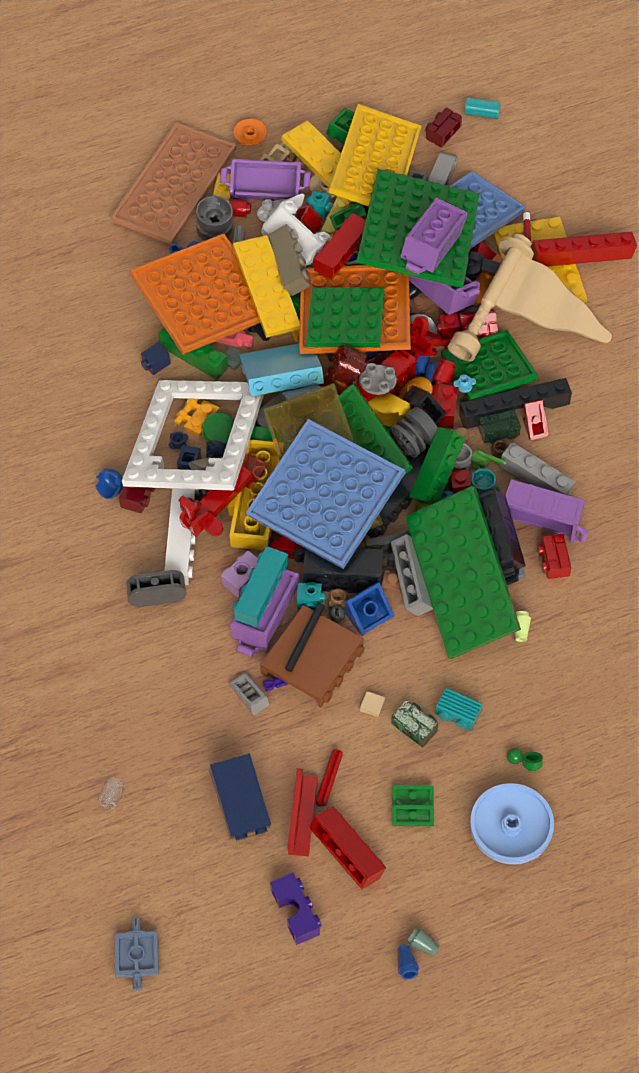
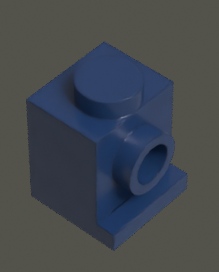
M182 445L177 461V469L191 470L189 462L201 459V449Z

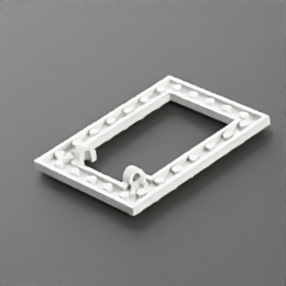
M159 380L122 479L123 486L234 490L264 394L251 396L248 382ZM173 398L241 400L223 458H209L210 467L207 466L206 470L164 469L162 456H153Z

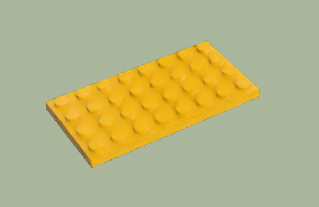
M357 104L328 193L369 207L378 169L407 176L421 125Z

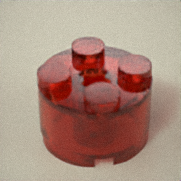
M346 343L340 345L332 358L334 362L333 368L329 366L328 377L348 386L356 385L360 372L363 373L367 366V363L364 362L366 359L365 352Z

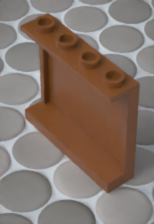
M303 605L260 664L261 674L266 677L269 674L276 676L318 700V705L321 708L325 702L328 703L335 687L338 688L342 684L344 674L351 671L356 657H360L365 649L363 647L364 638L320 615L292 672L287 671L285 667L314 612Z

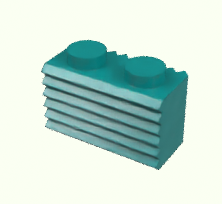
M446 687L436 706L435 714L444 721L450 720L461 729L468 728L472 730L482 712L483 703Z

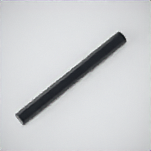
M322 603L317 604L285 667L289 672H292L325 607Z

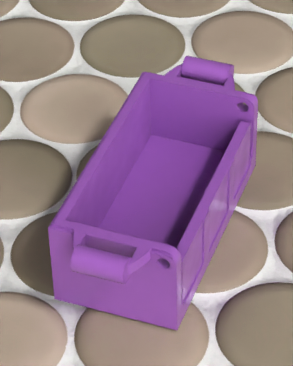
M232 159L231 166L221 168L220 183L230 187L232 199H270L275 201L295 197L301 194V190L310 188L311 173L302 170L301 162ZM228 170H231L230 183H227ZM302 173L304 174L303 187H301Z
M435 198L406 236L401 253V258L407 260L406 269L418 275L426 270L433 273L462 233L468 213Z
M409 275V281L448 315L475 304L477 295L480 293V283L478 281L472 282L466 276L463 288Z
M511 479L505 496L509 508H511L510 512L513 520L567 536L571 535L570 542L572 543L574 541H586L588 530L579 527L585 500Z
M288 569L285 570L257 628L235 620L234 615L230 623L231 637L238 640V652L252 657L260 649L268 650L269 642L278 628L295 591L298 590V573ZM242 642L254 646L256 648L252 649L247 646L242 645Z

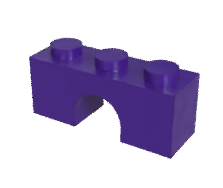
M294 873L270 882L271 892L279 908L285 905H293L299 910L294 917L287 919L289 931L296 945L319 936V927L322 925L318 915H313L311 911L313 906L308 896L305 897L302 892L304 886L301 879H296Z

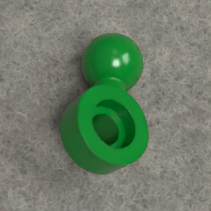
M512 748L507 753V760L511 764L522 762L523 767L529 771H536L543 766V756L538 752L523 754L520 749Z

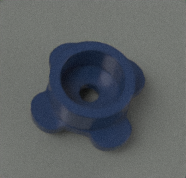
M182 432L172 433L170 435L171 443H169V448L181 449L182 445L187 446L186 440H188V435Z

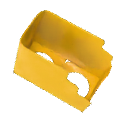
M389 392L377 395L368 402L382 424L388 427L397 424L400 419L405 420L404 416L411 410L410 403Z

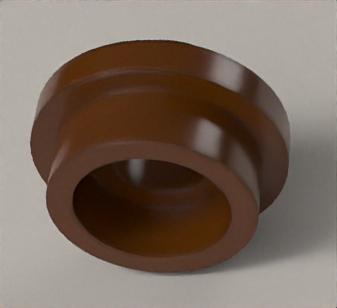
M503 440L494 442L491 446L492 455L501 458L509 445Z

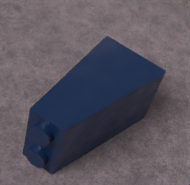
M250 753L211 764L209 772L230 839L235 838L236 841L248 838L247 834L255 832L256 835L268 832L267 828L271 827V823Z

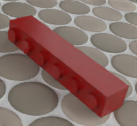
M632 231L533 240L531 249L534 256L532 260L549 267L632 259L637 242Z

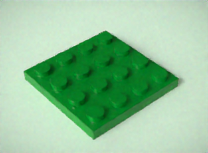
M312 287L306 346L380 348L384 288Z
M508 330L478 339L481 347L473 361L459 359L449 349L441 351L442 359L455 364L454 368L456 370L453 376L456 381L463 374L476 380V383L472 385V390L465 392L468 400L494 395L538 380L537 372Z

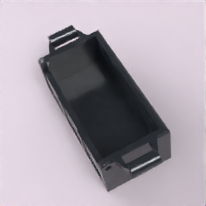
M491 489L478 496L503 574L506 575L515 571L514 575L505 578L506 584L510 585L519 581V569L525 567L526 564L507 498L499 491Z
M296 548L294 550V561L304 563L303 583L316 582L317 584H322V591L326 592L342 589L348 593H359L376 582H379L382 587L383 568H393L395 565L394 554L383 553L382 549L357 548L344 569L306 548ZM383 558H387V563H383Z

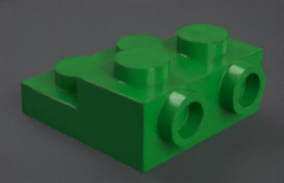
M344 108L329 123L326 134L331 140H338L344 146L354 112Z

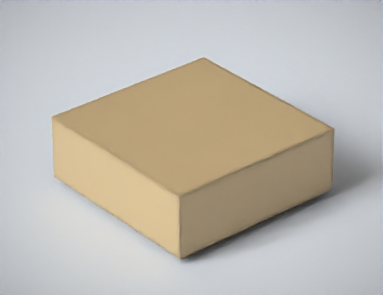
M366 691L360 712L379 717L385 703V697Z

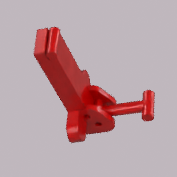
M418 316L414 319L413 324L410 323L411 349L405 351L415 357L417 363L420 355L423 357L435 356L437 350L433 347L445 346L444 350H447L455 333L449 332L448 338L442 339L440 335L428 331V318Z
M242 464L234 490H210L199 502L192 498L181 496L178 501L182 511L179 517L182 527L191 531L195 537L203 530L212 536H220L224 528L221 521L216 517L255 478L253 472Z

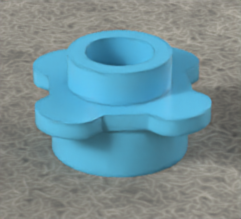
M463 374L460 375L457 381H454V386L458 387L460 392H469L472 390V385L476 383V380Z

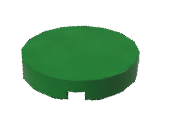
M216 412L210 414L205 418L201 427L202 435L208 443L209 441L212 443L213 440L227 443L235 420L224 413Z

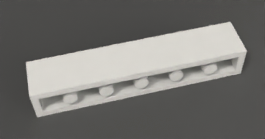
M172 488L164 571L177 570L182 572L185 585H189V578H193V566H190L191 561H194L195 550H192V544H196V537L193 536L191 531L181 525L179 517L182 511L178 500L181 496H185L199 502V500H196V496H200V489Z

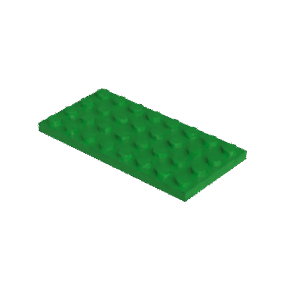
M471 486L405 516L448 658H456L521 630L476 487Z

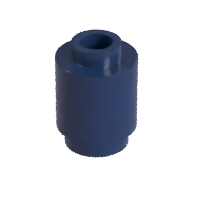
M213 440L206 449L208 457L223 458L227 443Z

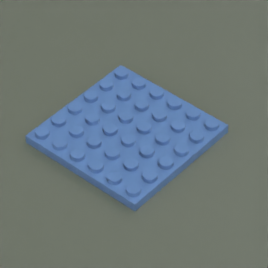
M308 419L247 510L246 515L344 569L406 472L399 466Z

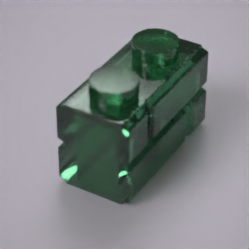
M515 409L478 418V429L484 443L490 442L493 444L498 440L514 439L520 435L521 424Z
M405 701L391 717V724L422 748L438 731L436 718L430 714L426 715L423 713L420 706L414 702L411 704L409 701Z

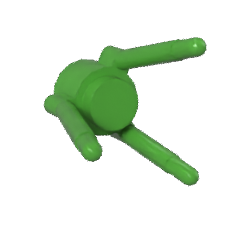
M476 449L472 454L471 462L474 463L472 467L476 470L482 469V466L486 467L489 461L499 465L500 463L506 464V461L489 455L480 449ZM496 484L495 489L497 491H500V488Z

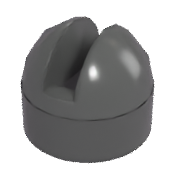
M333 606L330 609L329 617L331 621L338 623L344 620L345 611L341 606ZM336 611H339V616H335Z

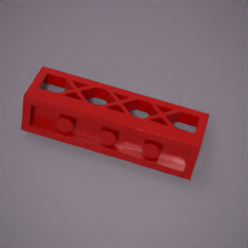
M297 768L288 837V855L309 857L312 834L309 827L314 817L318 777L304 776L303 769Z

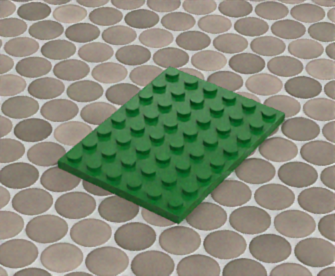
M378 169L356 263L463 288L480 194ZM435 198L466 211L468 215L462 233L433 273L426 270L418 275L406 269L407 260L401 258L406 236Z

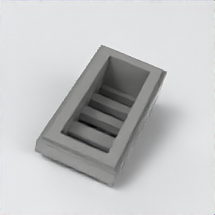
M246 672L229 683L253 715L258 714L269 706L267 696ZM246 682L248 683V684H246L245 686H243L242 688H240V689L238 688V687H240L241 685H243L244 683H246Z

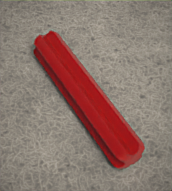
M332 750L316 798L317 805H327L343 756L341 750Z

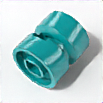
M479 469L473 473L471 484L476 487L479 495L495 489L496 476L491 470Z

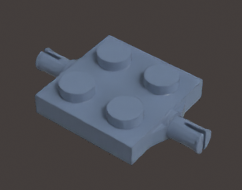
M132 918V931L115 934V977L133 978V991H137V988L138 991L142 990L141 978L159 975L158 931L146 932L141 930L140 918Z

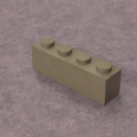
M286 224L270 233L269 237L283 287L291 296H294L310 287V274L305 268L306 261L301 254L303 250L297 240L299 236L295 229H291Z

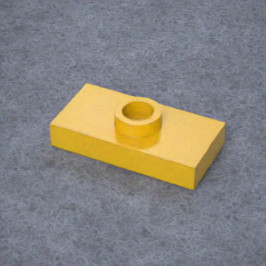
M219 173L213 196H221L230 201V187L220 183ZM227 174V183H230L231 174Z

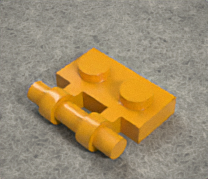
M190 398L185 402V407L176 414L177 417L174 419V423L180 425L182 421L185 422L184 429L200 438L202 436L201 427L205 418L210 414L220 413V407L206 400L200 405L197 403L199 399ZM191 410L195 411L192 416L188 415Z

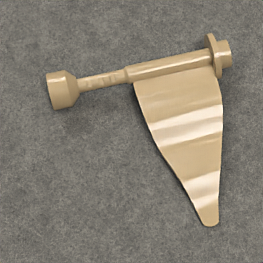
M513 234L512 237L503 238L499 244V248L505 257L481 299V305L467 330L454 334L448 349L459 359L473 361L481 347L477 334L489 311L494 306L503 311L522 316L544 328L574 332L603 344L611 341L612 334L598 322L590 309L564 286L551 269L532 260L534 253L530 248V240L523 235Z

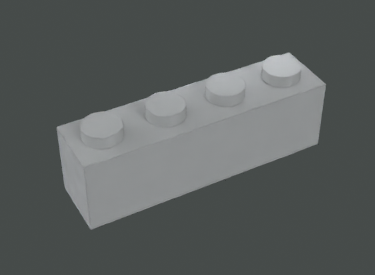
M512 442L502 454L501 460L506 461V464L500 463L499 466L523 482L569 496L572 494L576 481Z
M406 534L391 541L406 610L416 616L433 610L412 537Z

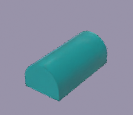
M467 98L465 115L493 119L499 118L500 102Z

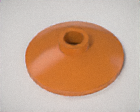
M245 119L236 124L233 134L236 141L240 144L253 146L265 140L267 128L263 122L257 119Z

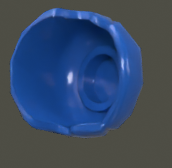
M103 469L96 477L98 479L96 489L106 499L114 498L123 489V478L114 469Z

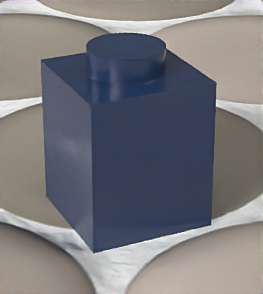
M159 342L141 353V365L146 371L149 370L152 375H155L171 364L169 353Z

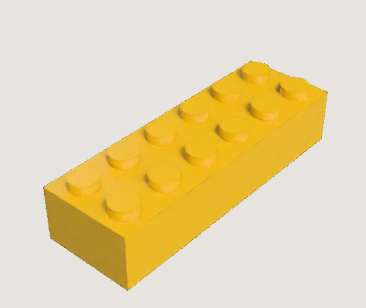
M251 439L249 441L243 465L253 472L255 478L236 497L229 535L230 546L233 548L264 551L266 546H270L272 529L248 517L246 512L284 456V443Z

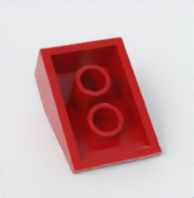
M445 384L432 385V397L446 412L445 416L436 426L453 429L457 387ZM426 407V408H425V409H427L426 412H429V411H430V408H429V407Z

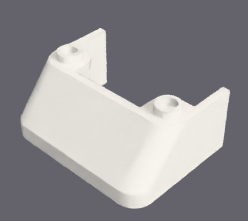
M302 193L282 201L263 224L261 233L264 236L267 235L270 241L269 234L286 224L291 229H295L299 236L297 239L303 250L301 254L306 261L305 268H314V256L316 253L321 252L324 244L330 241L332 237L326 232L313 234L295 217L297 210L303 203L305 195Z

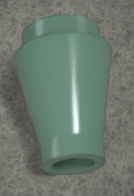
M415 927L407 939L411 947L423 951L432 957L439 948V945L422 928L420 930Z

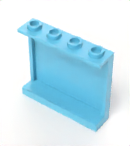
M299 344L239 354L242 373L246 375L251 396L324 383L322 366L317 355L300 354Z

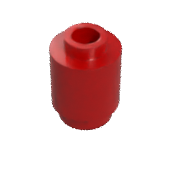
M231 199L229 201L233 209V217L247 218V214L251 213V204H248V200Z
M442 359L441 363H438L432 379L435 381V385H450L456 370L453 362Z

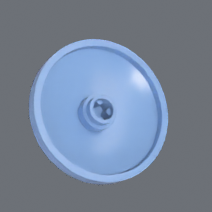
M507 783L488 789L477 799L471 812L470 829L476 845L485 855L505 864H522L534 860L546 850L553 836L554 817L549 804L537 791L521 784Z

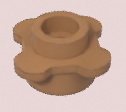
M342 589L331 590L329 592V606L345 608L348 592Z

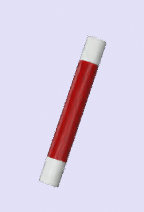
M525 212L523 214L524 236L531 242L530 213Z

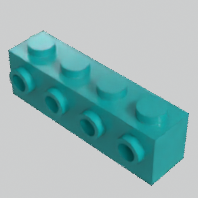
M268 546L265 547L263 553H259L257 558L258 564L256 568L251 569L249 574L250 580L248 584L243 585L241 590L242 596L240 600L235 601L233 606L235 620L256 628L288 566V554Z

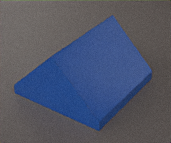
M379 582L345 601V615L361 635L394 617Z

